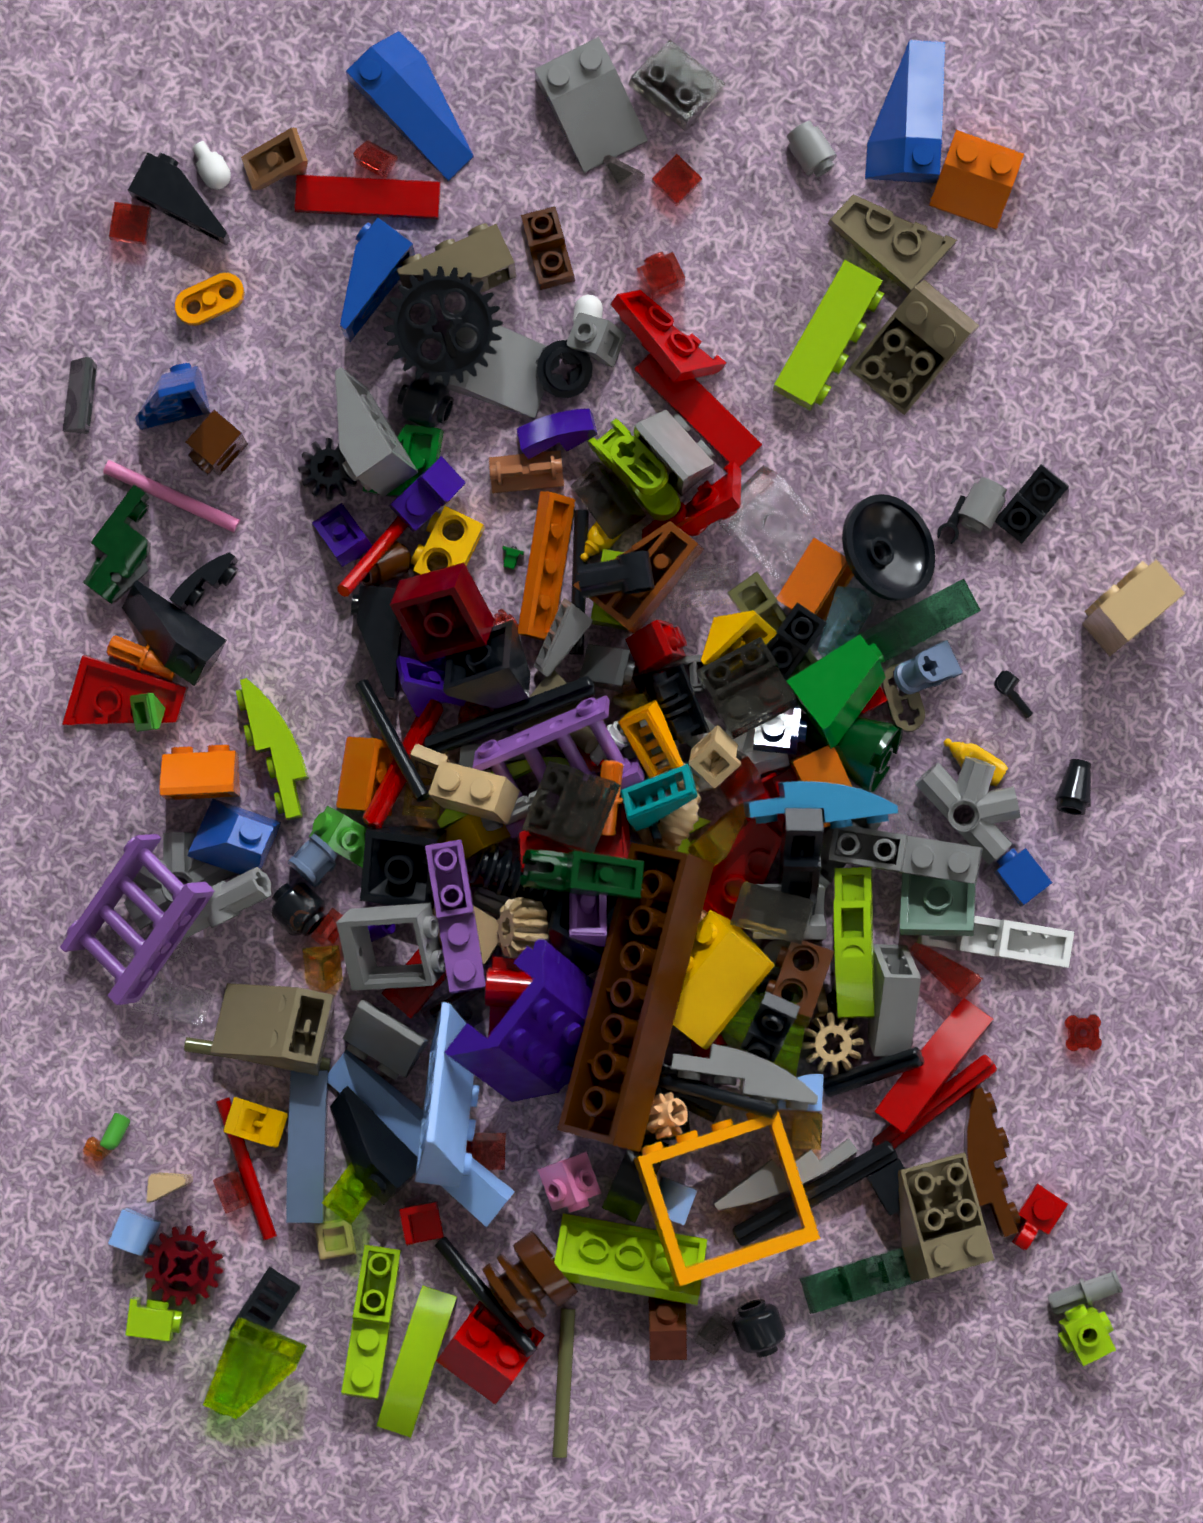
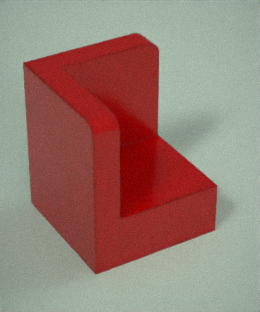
M437 1201L399 1209L406 1246L444 1238Z

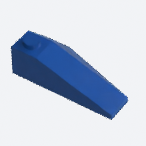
M400 31L372 45L346 70L348 82L447 181L454 177L474 157L424 55Z
M909 40L867 143L865 179L937 184L940 176L945 42Z

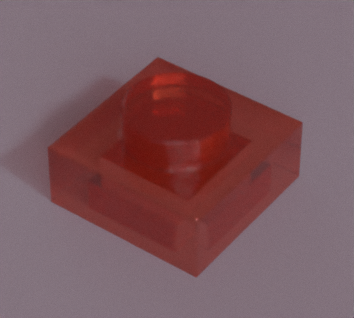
M676 154L652 178L651 182L678 206L702 182L703 178Z
M114 202L109 231L110 240L146 245L152 213L151 208Z
M331 908L313 932L311 938L322 946H325L328 941L334 945L340 938L336 922L343 915L336 909Z

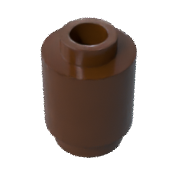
M395 541L361 582L366 586H379L407 573L411 556L406 546ZM367 551L363 553V555L355 561V565L361 560V558L367 553Z

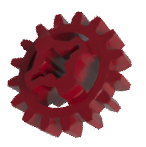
M192 1225L187 1226L185 1234H181L178 1226L172 1227V1237H169L164 1232L160 1233L158 1236L162 1244L160 1246L158 1244H150L149 1249L155 1255L154 1257L144 1259V1263L152 1265V1271L146 1273L145 1278H155L156 1280L151 1290L154 1292L163 1289L165 1291L162 1296L163 1301H167L171 1296H175L176 1306H181L185 1297H188L191 1305L197 1304V1294L199 1293L205 1299L209 1298L211 1294L207 1287L210 1285L218 1288L221 1283L214 1278L215 1274L225 1272V1268L217 1266V1261L225 1257L224 1253H214L213 1251L218 1241L206 1242V1230H202L197 1236L194 1235ZM177 1241H190L199 1246L193 1251L184 1250ZM165 1252L169 1261L167 1271L162 1274L161 1259ZM198 1255L189 1267L192 1272L190 1275L185 1271L177 1273L173 1277L171 1276L180 1264L177 1259L179 1256L185 1260ZM207 1257L209 1270L204 1279L200 1269L202 1260ZM175 1281L187 1282L192 1287V1290H179L172 1287L171 1284Z

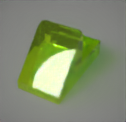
M350 1162L321 1203L351 1225L372 1195L357 1178L352 1162Z

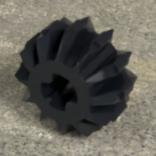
M327 438L325 441L326 449L321 450L320 445L316 441L313 442L312 447L316 454L313 456L308 452H303L302 458L310 464L298 467L300 474L309 475L303 479V486L307 488L315 484L312 495L316 498L321 495L325 488L328 501L333 500V489L336 488L342 497L347 496V491L343 484L346 483L351 487H356L357 481H353L342 465L346 459L339 449V444L334 450L333 440ZM328 461H333L335 467L339 466L338 470L332 472V477H326L324 471L320 472V468H325Z

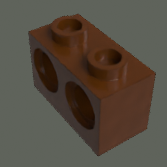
M215 409L185 441L191 450L188 456L192 459V462L207 475L213 470L218 476H221L248 445L243 434Z
M792 937L789 948L781 946L774 966L780 968L781 971L777 981L769 980L766 991L782 998L781 994L784 992L796 993L800 998V1002L796 1005L800 1006V1009L793 1023L808 1028L834 951ZM800 958L805 959L811 964L812 968L807 971H801L794 966L793 961Z

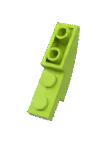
M247 678L241 679L242 689L236 690V696L240 711L247 710L250 724L244 725L247 744L249 747L255 745V750L258 753L271 751L272 756L266 757L270 778H277L280 792L274 793L278 814L285 813L287 820L302 818L303 815L295 782L309 779L298 744L286 721L264 693Z
M834 868V951L838 1018L875 1017L872 868Z
M364 1245L341 1395L378 1400L401 1250Z

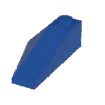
M190 363L178 364L170 367L169 373L161 375L135 417L136 424L140 430L211 413L199 367H191Z

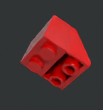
M479 1300L436 1362L496 1405L531 1356L526 1357ZM515 1320L533 1343L538 1346L545 1335L534 1327L527 1330L521 1323Z

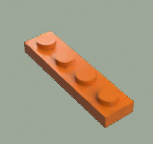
M540 491L518 625L519 635L545 641L558 612L576 499L550 491Z

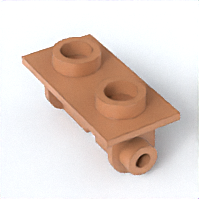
M561 450L541 452L529 460L524 454L489 457L492 494L564 486Z

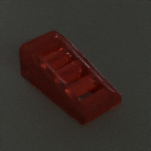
M915 942L909 947L911 955L958 1000L964 999L983 979L979 974L921 943Z

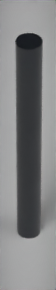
M575 510L571 603L585 613L586 598H583L582 592L575 588L573 584L579 581L578 566L587 564V561L584 562L580 555L585 553L589 510ZM584 634L569 651L570 655H584Z
M363 679L359 681L355 687L417 802L427 800L429 798L428 790L369 680Z
M660 1073L657 1085L659 1088L771 1119L776 1117L778 1105Z
M448 1238L440 1239L435 1244L438 1251L526 1357L531 1356L538 1347L514 1318H511L503 1309L491 1290Z

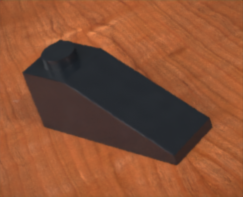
M147 152L128 188L131 197L227 246L230 241L228 233L181 169L177 167L179 162L164 153H159L157 157Z
M138 580L133 583L122 606L124 612L162 664L193 686L213 667L227 641Z
M360 585L359 594H353L351 616H357V624L387 698L389 700H396L398 685L396 660L400 656L402 626L390 606L396 588Z
M347 1086L334 1100L330 1108L357 1178L364 1184L366 1190L385 1205L414 1178L418 1157Z

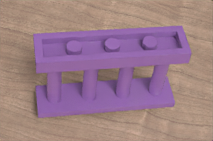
M607 695L598 699L588 698L580 702L575 709L500 741L489 740L475 751L473 769L482 771L490 767L494 774L506 777L517 788L518 786L504 761L523 753L542 789L546 790L551 800L550 808L540 812L534 811V814L509 825L506 824V828L512 838L517 837L519 832L559 817L563 818L596 804L597 800L593 799L594 794H598L601 771L598 773L590 772L570 733L589 725L607 760H614L623 764L621 790L644 781L645 770L637 756L629 760L628 758H623L603 719L608 717L610 701ZM555 739L577 777L576 782L564 787L557 786L537 747ZM521 791L519 792L518 798L523 796Z
M158 834L136 835L127 842L124 847L125 853L79 920L75 921L68 928V936L60 946L64 952L84 950L86 948L115 978V985L108 994V997L116 1005L136 1003L140 1000L215 892L206 882L183 884L152 854L162 839ZM142 866L151 872L173 894V902L166 912H163L133 882ZM123 894L153 922L154 929L146 940L114 910ZM104 922L134 950L133 955L135 957L127 968L94 937Z

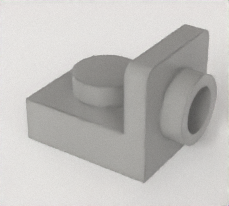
M578 313L568 337L567 346L586 352L599 363L614 368L626 334L609 320L585 313Z

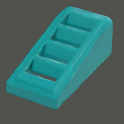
M689 764L620 790L627 820L636 832L654 824L698 797ZM683 780L685 790L679 792L677 783ZM670 788L672 795L666 797L665 790ZM658 795L659 800L653 802V797Z

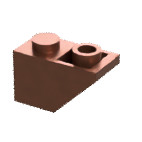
M648 1296L650 1361L687 1360L686 1303Z

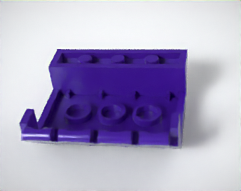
M538 939L534 943L533 949L527 945L514 962L516 966L532 977L533 980L487 1038L466 1023L444 1051L447 1056L511 1102L556 1094L565 1085L569 1084L595 981L571 963L569 959L544 939Z

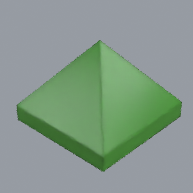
M153 693L130 696L135 730L139 732L160 729L166 708Z

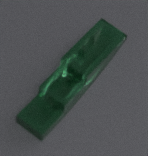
M962 579L860 633V635L868 645L872 643L877 645L885 658V662L881 663L882 665L943 633L948 628L974 616L981 609L965 579ZM846 641V642L842 643L841 645H839V646L833 648L832 650H833V651L836 650L837 648H839V647L842 646L843 644L847 643L848 641Z
M902 1246L800 1278L810 1314L919 1282H911Z

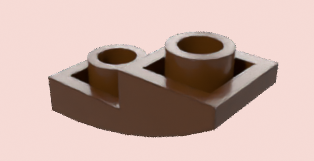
M556 206L521 215L540 290L574 282L575 277Z

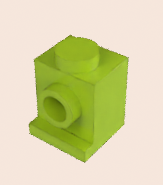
M133 1297L130 1299L125 1336L171 1341L174 1333L180 1334L183 1311L169 1309V1302L147 1299L146 1306L141 1305V1297Z

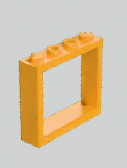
M778 1111L775 1119L748 1112L745 1113L747 1121L733 1125L731 1118L710 1125L711 1133L698 1136L697 1130L675 1136L677 1144L663 1148L660 1141L642 1147V1155L633 1158L675 1286H682L820 1239ZM769 1126L802 1228L685 1267L652 1164Z

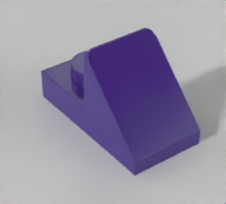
M441 456L388 506L412 532H415L441 506L445 505L466 482Z
M342 503L312 522L341 567L359 559L363 553L372 547L366 535Z
M398 656L396 664L401 686L416 717H420L430 699L462 707L467 701L447 696L443 691L445 667L427 662L421 663L419 660Z

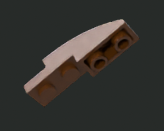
M978 1087L972 1090L967 1106L964 1125V1152L979 1205L990 1204L1000 1235L1007 1237L1018 1233L1016 1224L1020 1223L1021 1219L1014 1201L1007 1202L1003 1189L1008 1188V1182L1002 1167L995 1168L994 1162L1007 1158L1005 1149L1010 1148L1004 1128H997L992 1114L997 1113V1108L991 1092L984 1093L983 1088Z

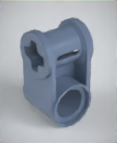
M948 640L922 651L915 658L896 666L894 679L901 691L906 694H914L931 686L941 685L942 682L963 674V671Z
M313 834L288 860V864L309 884L316 888L321 884V879L328 871L332 872L336 867L337 854L320 837Z

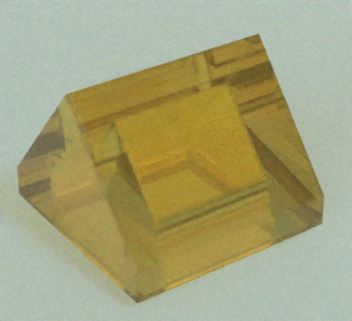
M339 945L303 948L307 983L325 992L343 979Z

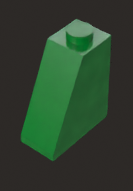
M860 634L786 681L794 701L799 707H802L801 710L830 749L840 742L886 678L881 663L885 662L883 654L875 643L868 645Z

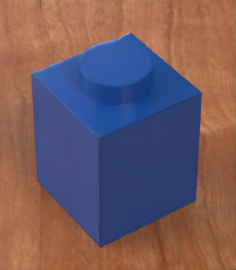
M1012 848L996 861L1000 867L994 871L995 875L1020 907L1053 883L1026 848L1019 853Z

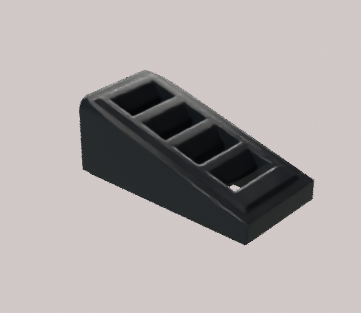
M269 1266L228 1331L257 1350L261 1349L297 1293L300 1285ZM269 1280L287 1291L285 1297H282L266 1286ZM262 1293L278 1303V1308L275 1310L259 1300L260 1294ZM254 1306L271 1318L268 1323L251 1313V1308ZM244 1319L262 1329L260 1335L243 1326L242 1322Z

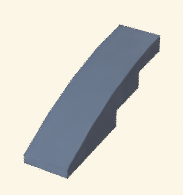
M319 1070L318 1076L291 1071L286 1223L324 1222L328 1070Z

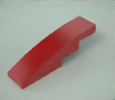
M963 998L921 1049L924 1064L918 1068L903 1072L874 1112L905 1134L923 1109L931 1103L948 1078L953 1076L994 1019Z

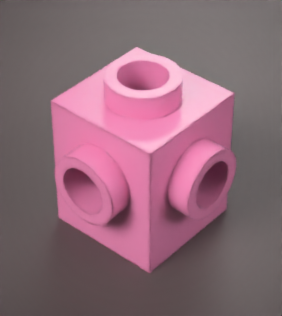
M587 1152L538 1169L552 1211L564 1207L568 1208L569 1213L590 1206L589 1198L601 1194Z

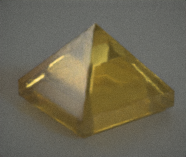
M646 686L615 695L612 698L613 704L628 712L653 701Z

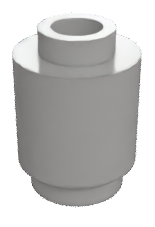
M806 121L788 133L786 136L790 142L788 147L806 175L814 173L816 177H820L834 167L832 161L837 155L818 126L814 127L811 121Z
M981 477L978 483L973 484L958 512V515L963 519L961 525L978 534L981 533L982 529L990 531L1006 501L1004 498L1007 492L1006 488L991 479Z

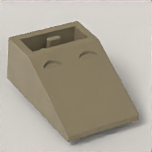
M487 223L472 228L468 231V237L457 242L454 239L441 242L435 246V252L422 257L421 254H416L405 259L401 263L403 267L397 269L401 285L407 288L413 287L409 276L414 275L419 281L424 280L423 269H428L432 277H436L438 266L443 267L445 276H450L454 267L458 268L459 279H463L468 272L472 273L471 285L474 286L480 281L484 282L480 292H485L517 276L515 262L497 224L488 227Z
M923 280L912 289L849 370L905 415L980 325L926 280Z
M227 983L210 1054L318 1076L334 1010L333 994L299 987Z
M965 1152L898 1171L901 1246L911 1282L932 1279L994 1260Z

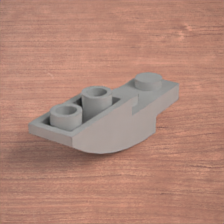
M849 826L833 828L828 860L935 879L977 884L982 848Z
M712 1044L709 1058L680 1054L672 1055L670 1070L678 1071L677 1078L699 1081L700 1074L715 1076L714 1083L736 1086L737 1079L743 1080L741 1095L771 1103L772 1099L786 1101L785 1108L807 1111L808 1104H817L818 1096L802 1081L774 1063L754 1054Z

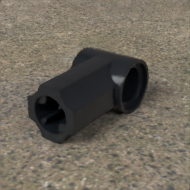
M649 551L625 553L618 555L615 560L578 566V580L583 598L622 592V594H635L655 589Z

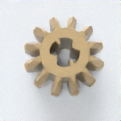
M516 897L515 899H507L505 905L501 907L500 918L497 919L499 925L496 933L499 934L498 945L502 948L504 956L517 959L527 945L533 949L534 943L538 939L546 940L549 938L547 934L549 923L546 920L548 913L546 909H543L541 901Z
M831 1012L826 1015L828 1025L826 1027L818 1017L813 1019L814 1025L819 1029L817 1033L809 1028L804 1029L803 1033L814 1038V1041L801 1043V1048H814L815 1052L808 1055L805 1060L807 1063H811L818 1057L821 1058L816 1069L818 1072L822 1073L827 1062H830L831 1074L837 1075L838 1061L848 1071L852 1069V1065L846 1057L849 1055L857 1060L861 1058L862 1055L857 1051L851 1050L852 1045H863L864 1040L862 1038L851 1040L850 1035L857 1032L859 1026L855 1024L845 1030L844 1026L848 1018H840L836 1026L834 1025V1014ZM829 1033H832V1037H836L837 1034L842 1040L838 1044L840 1051L834 1055L833 1050H829V1053H827L823 1048L827 1043L825 1036Z

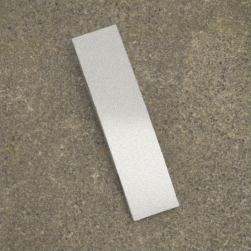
M975 916L974 936L919 935L917 945L1069 968L1074 931Z

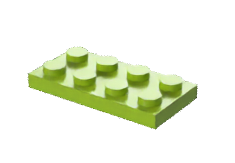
M563 1213L554 1263L570 1283L698 1305L702 1279L682 1286H675L657 1230ZM675 1233L685 1267L705 1260L708 1239Z

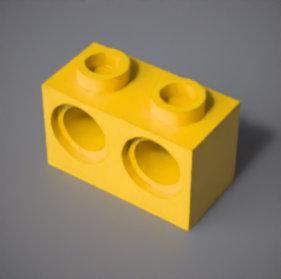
M444 506L441 514L435 512L426 529L431 534L425 546L419 544L410 563L415 565L413 569L414 575L417 576L431 572L428 569V563L434 556L445 557L448 560L447 567L463 562L467 567L485 530L484 524L447 506ZM452 523H457L464 528L463 536L456 541H450L444 537L445 528Z

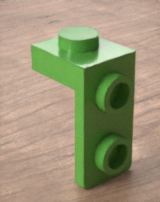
M327 806L324 812L320 813L314 820L313 830L309 837L313 834L317 835L334 852L363 868L367 828Z

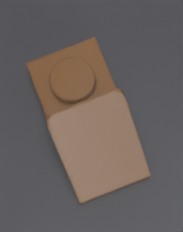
M296 127L286 130L241 156L252 190L264 189L285 176L304 175L307 171L308 160Z

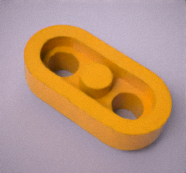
M232 273L217 274L181 291L175 300V311L183 323L190 326L201 325L239 307L245 297L244 286L241 280ZM224 287L232 288V297L228 299L222 298L220 296L221 290ZM192 302H198L201 305L200 311L196 314H191L187 310L188 305Z

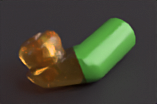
M114 1113L101 1141L95 1137H89L83 1148V1153L86 1156L93 1157V1161L105 1159L119 1146L131 1122L130 1119L124 1115Z

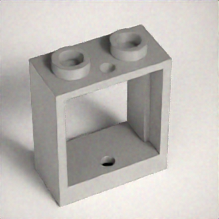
M430 903L352 908L336 922L352 991L433 986L445 972L443 950H441L438 940L439 924L437 918L433 916ZM413 923L422 964L377 967L368 926Z

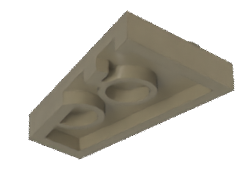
M854 194L828 222L830 227L907 294L925 278L957 241L950 236L945 235L943 237L927 230V226L918 222L913 224L893 214V211Z

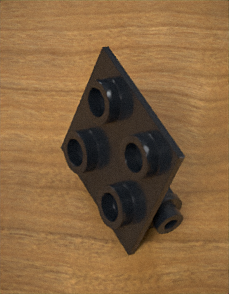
M683 664L632 677L643 705L654 700L657 701L674 741L678 740L679 744L693 739L692 736L710 732Z

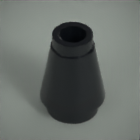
M1070 759L1069 766L1055 796V800L1058 802L1057 810L1071 815H1085L1086 808L1091 806L1090 762L1081 759Z

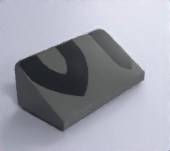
M83 357L71 361L63 423L64 432L87 434L90 431L97 364L91 357Z

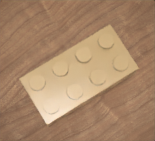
M1157 559L1149 566L1143 560L1127 573L1117 585L1114 584L1084 611L1088 618L1082 625L1110 657L1181 598L1185 592Z

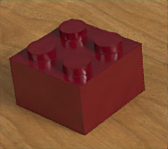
M464 562L400 580L390 603L395 616L421 663L485 646L495 622Z

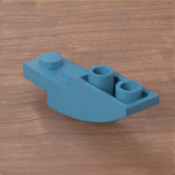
M814 781L778 783L780 797L744 802L745 817H755L756 824L778 821L777 814L784 813L785 808L822 809L823 822H830V828L853 826L852 819L866 817L867 824L889 821L888 814L898 813L897 805L865 790L846 785Z

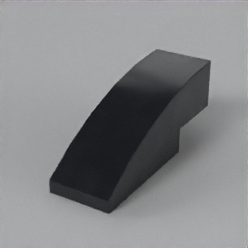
M785 808L779 866L778 915L815 914L821 871L820 854L824 832L822 809Z

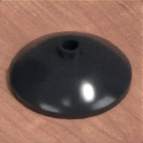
M884 494L869 496L852 507L844 521L842 545L848 566L860 584L872 594L890 601L906 600L923 591L930 582L934 572L935 548L930 531L917 511L903 500Z

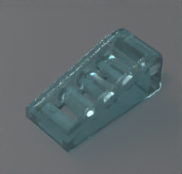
M837 587L827 617V624L824 627L818 647V652L822 657L847 643L860 632L874 606V602L863 589Z

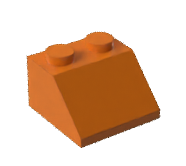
M956 130L929 206L997 230L1024 153Z
M209 745L208 752L193 753V747L171 748V754H162L160 796L166 800L240 797L238 752L235 750L230 751L229 745Z

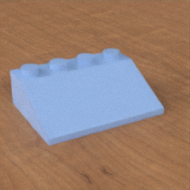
M442 1002L430 1047L415 1182L459 1188L462 1176H469L472 1154L465 1152L467 1141H473L476 1119H469L470 1107H477L479 1085H473L474 1074L444 1053L466 1024L450 1003Z

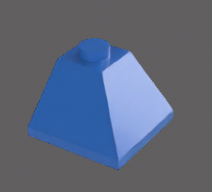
M213 798L188 851V857L239 875L256 867H259L261 870L281 822Z

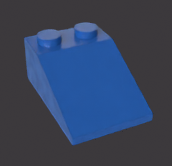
M377 218L373 224L367 222L355 239L358 243L355 246L340 322L344 338L350 343L400 280L397 269L403 267L401 263L415 255L413 243L380 218Z

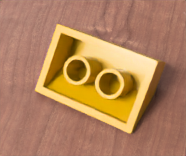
M712 910L708 911L698 925L673 1026L706 1050L775 966L737 923Z

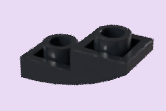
M1040 464L998 515L995 523L1022 544L1069 488V485L1043 464Z
M228 552L209 561L191 574L169 599L184 611L188 605L195 607L206 591L202 588L205 582L215 589H218L221 584L225 586L230 584L239 570L235 567V564L238 562L237 558Z
M797 602L777 629V634L763 649L756 662L786 682L820 635L827 622Z
M766 991L740 1048L765 1060L774 1062L798 1014L800 1006Z

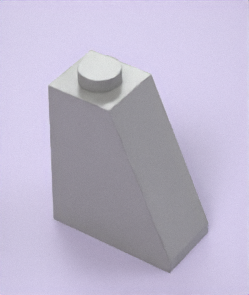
M874 944L875 1017H868L867 1039L873 1055L881 1058L911 1049L921 977L907 945Z

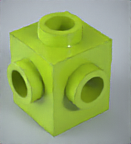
M1081 1304L1064 1313L1066 1318L1058 1321L1062 1332L1057 1335L1067 1354L1073 1351L1077 1362L1082 1366L1116 1351L1109 1335L1114 1329L1104 1311L1098 1313L1097 1309L1093 1306L1086 1308L1084 1304ZM1089 1329L1088 1334L1083 1337V1332Z

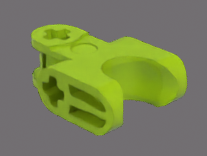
M615 418L610 422L612 428L598 440L592 437L587 441L599 460L624 482L630 494L655 520L665 521L677 514L681 507L680 498L676 490L668 483L669 477L664 465L638 438L632 436L630 431L618 419Z

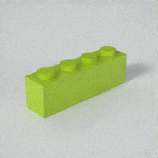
M844 260L778 376L773 391L811 411L815 403L822 406L832 388L826 384L832 372L840 374L849 358V355L844 353L850 341L857 344L867 324L861 322L867 310L875 312L884 296V293L879 291L883 280Z

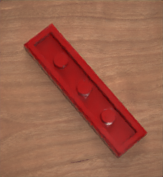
M297 175L295 212L439 219L441 183L437 181Z
M651 354L634 369L728 463L734 460L739 468H741L762 447V443L697 379L693 378L674 383L671 378L664 374L662 367Z

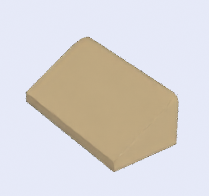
M162 1172L151 1174L148 1176L147 1203L157 1201L192 1183V1174Z

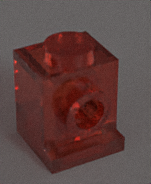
M663 252L655 253L644 260L645 265L637 268L652 300H656L685 286L686 277L673 252L666 255Z

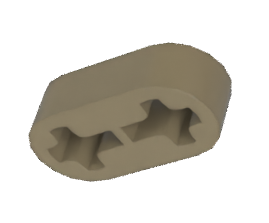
M894 664L884 672L886 678L882 683L883 691L888 699L887 704L893 723L902 728L904 732H913L923 724L925 709L920 692L914 694L905 693L904 696H900L898 688L895 685H889L888 680L893 678L895 667L899 665ZM903 700H907L911 711H918L919 716L914 718V725L908 726L906 720H899L898 715L903 713L901 702Z

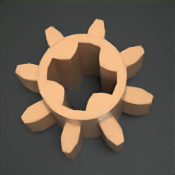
M673 1092L656 1094L646 1129L651 1133H656V1139L670 1138L682 1134L680 1125L687 1122L688 1117L684 1102L674 1098Z

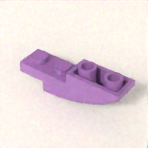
M462 840L426 845L425 849L450 994L484 989L486 988V979Z

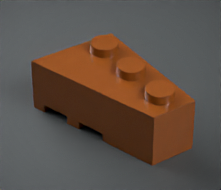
M669 521L623 553L649 551L655 589L635 594H622V592L589 599L629 631L635 633L642 628L704 548ZM578 581L573 586L581 592Z

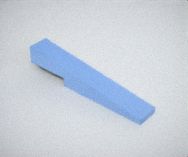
M346 1050L329 1071L328 1083L339 1093L348 1086L418 1157L423 1110ZM473 1157L469 1176H462L459 1188L442 1186L485 1227L490 1224L515 1192Z

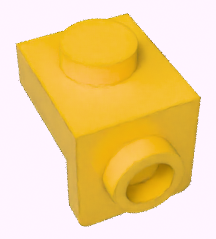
M234 1097L223 1132L277 1148L288 1114Z

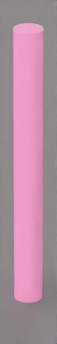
M108 460L104 467L103 473L130 486L136 485L142 491L233 533L237 529L240 522L238 518L113 461Z

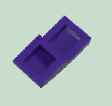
M589 408L550 414L517 428L521 451L528 460L559 442L567 452L598 435L593 413Z

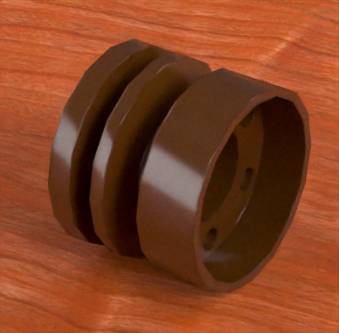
M530 1231L513 1244L514 1251L520 1260L515 1265L502 1254L496 1257L505 1271L502 1275L490 1263L482 1268L483 1273L487 1277L490 1290L511 1318L517 1320L527 1330L536 1325L527 1311L531 1307L542 1319L548 1316L541 1302L544 1297L547 1296L554 1304L560 1307L578 1293L575 1285L570 1283L554 1263L555 1258H552L551 1252L533 1231Z

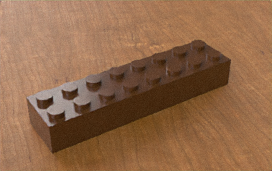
M631 842L627 859L644 861L641 898L634 900L617 897L557 1130L640 1152L714 863L687 853Z

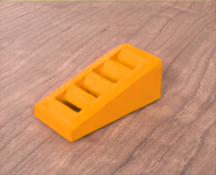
M656 700L628 712L618 722L649 779L683 766L663 712ZM645 719L647 725L641 727L639 721ZM653 733L655 738L646 741L645 735ZM660 746L662 751L652 755L650 750ZM667 759L670 765L658 769L656 763Z

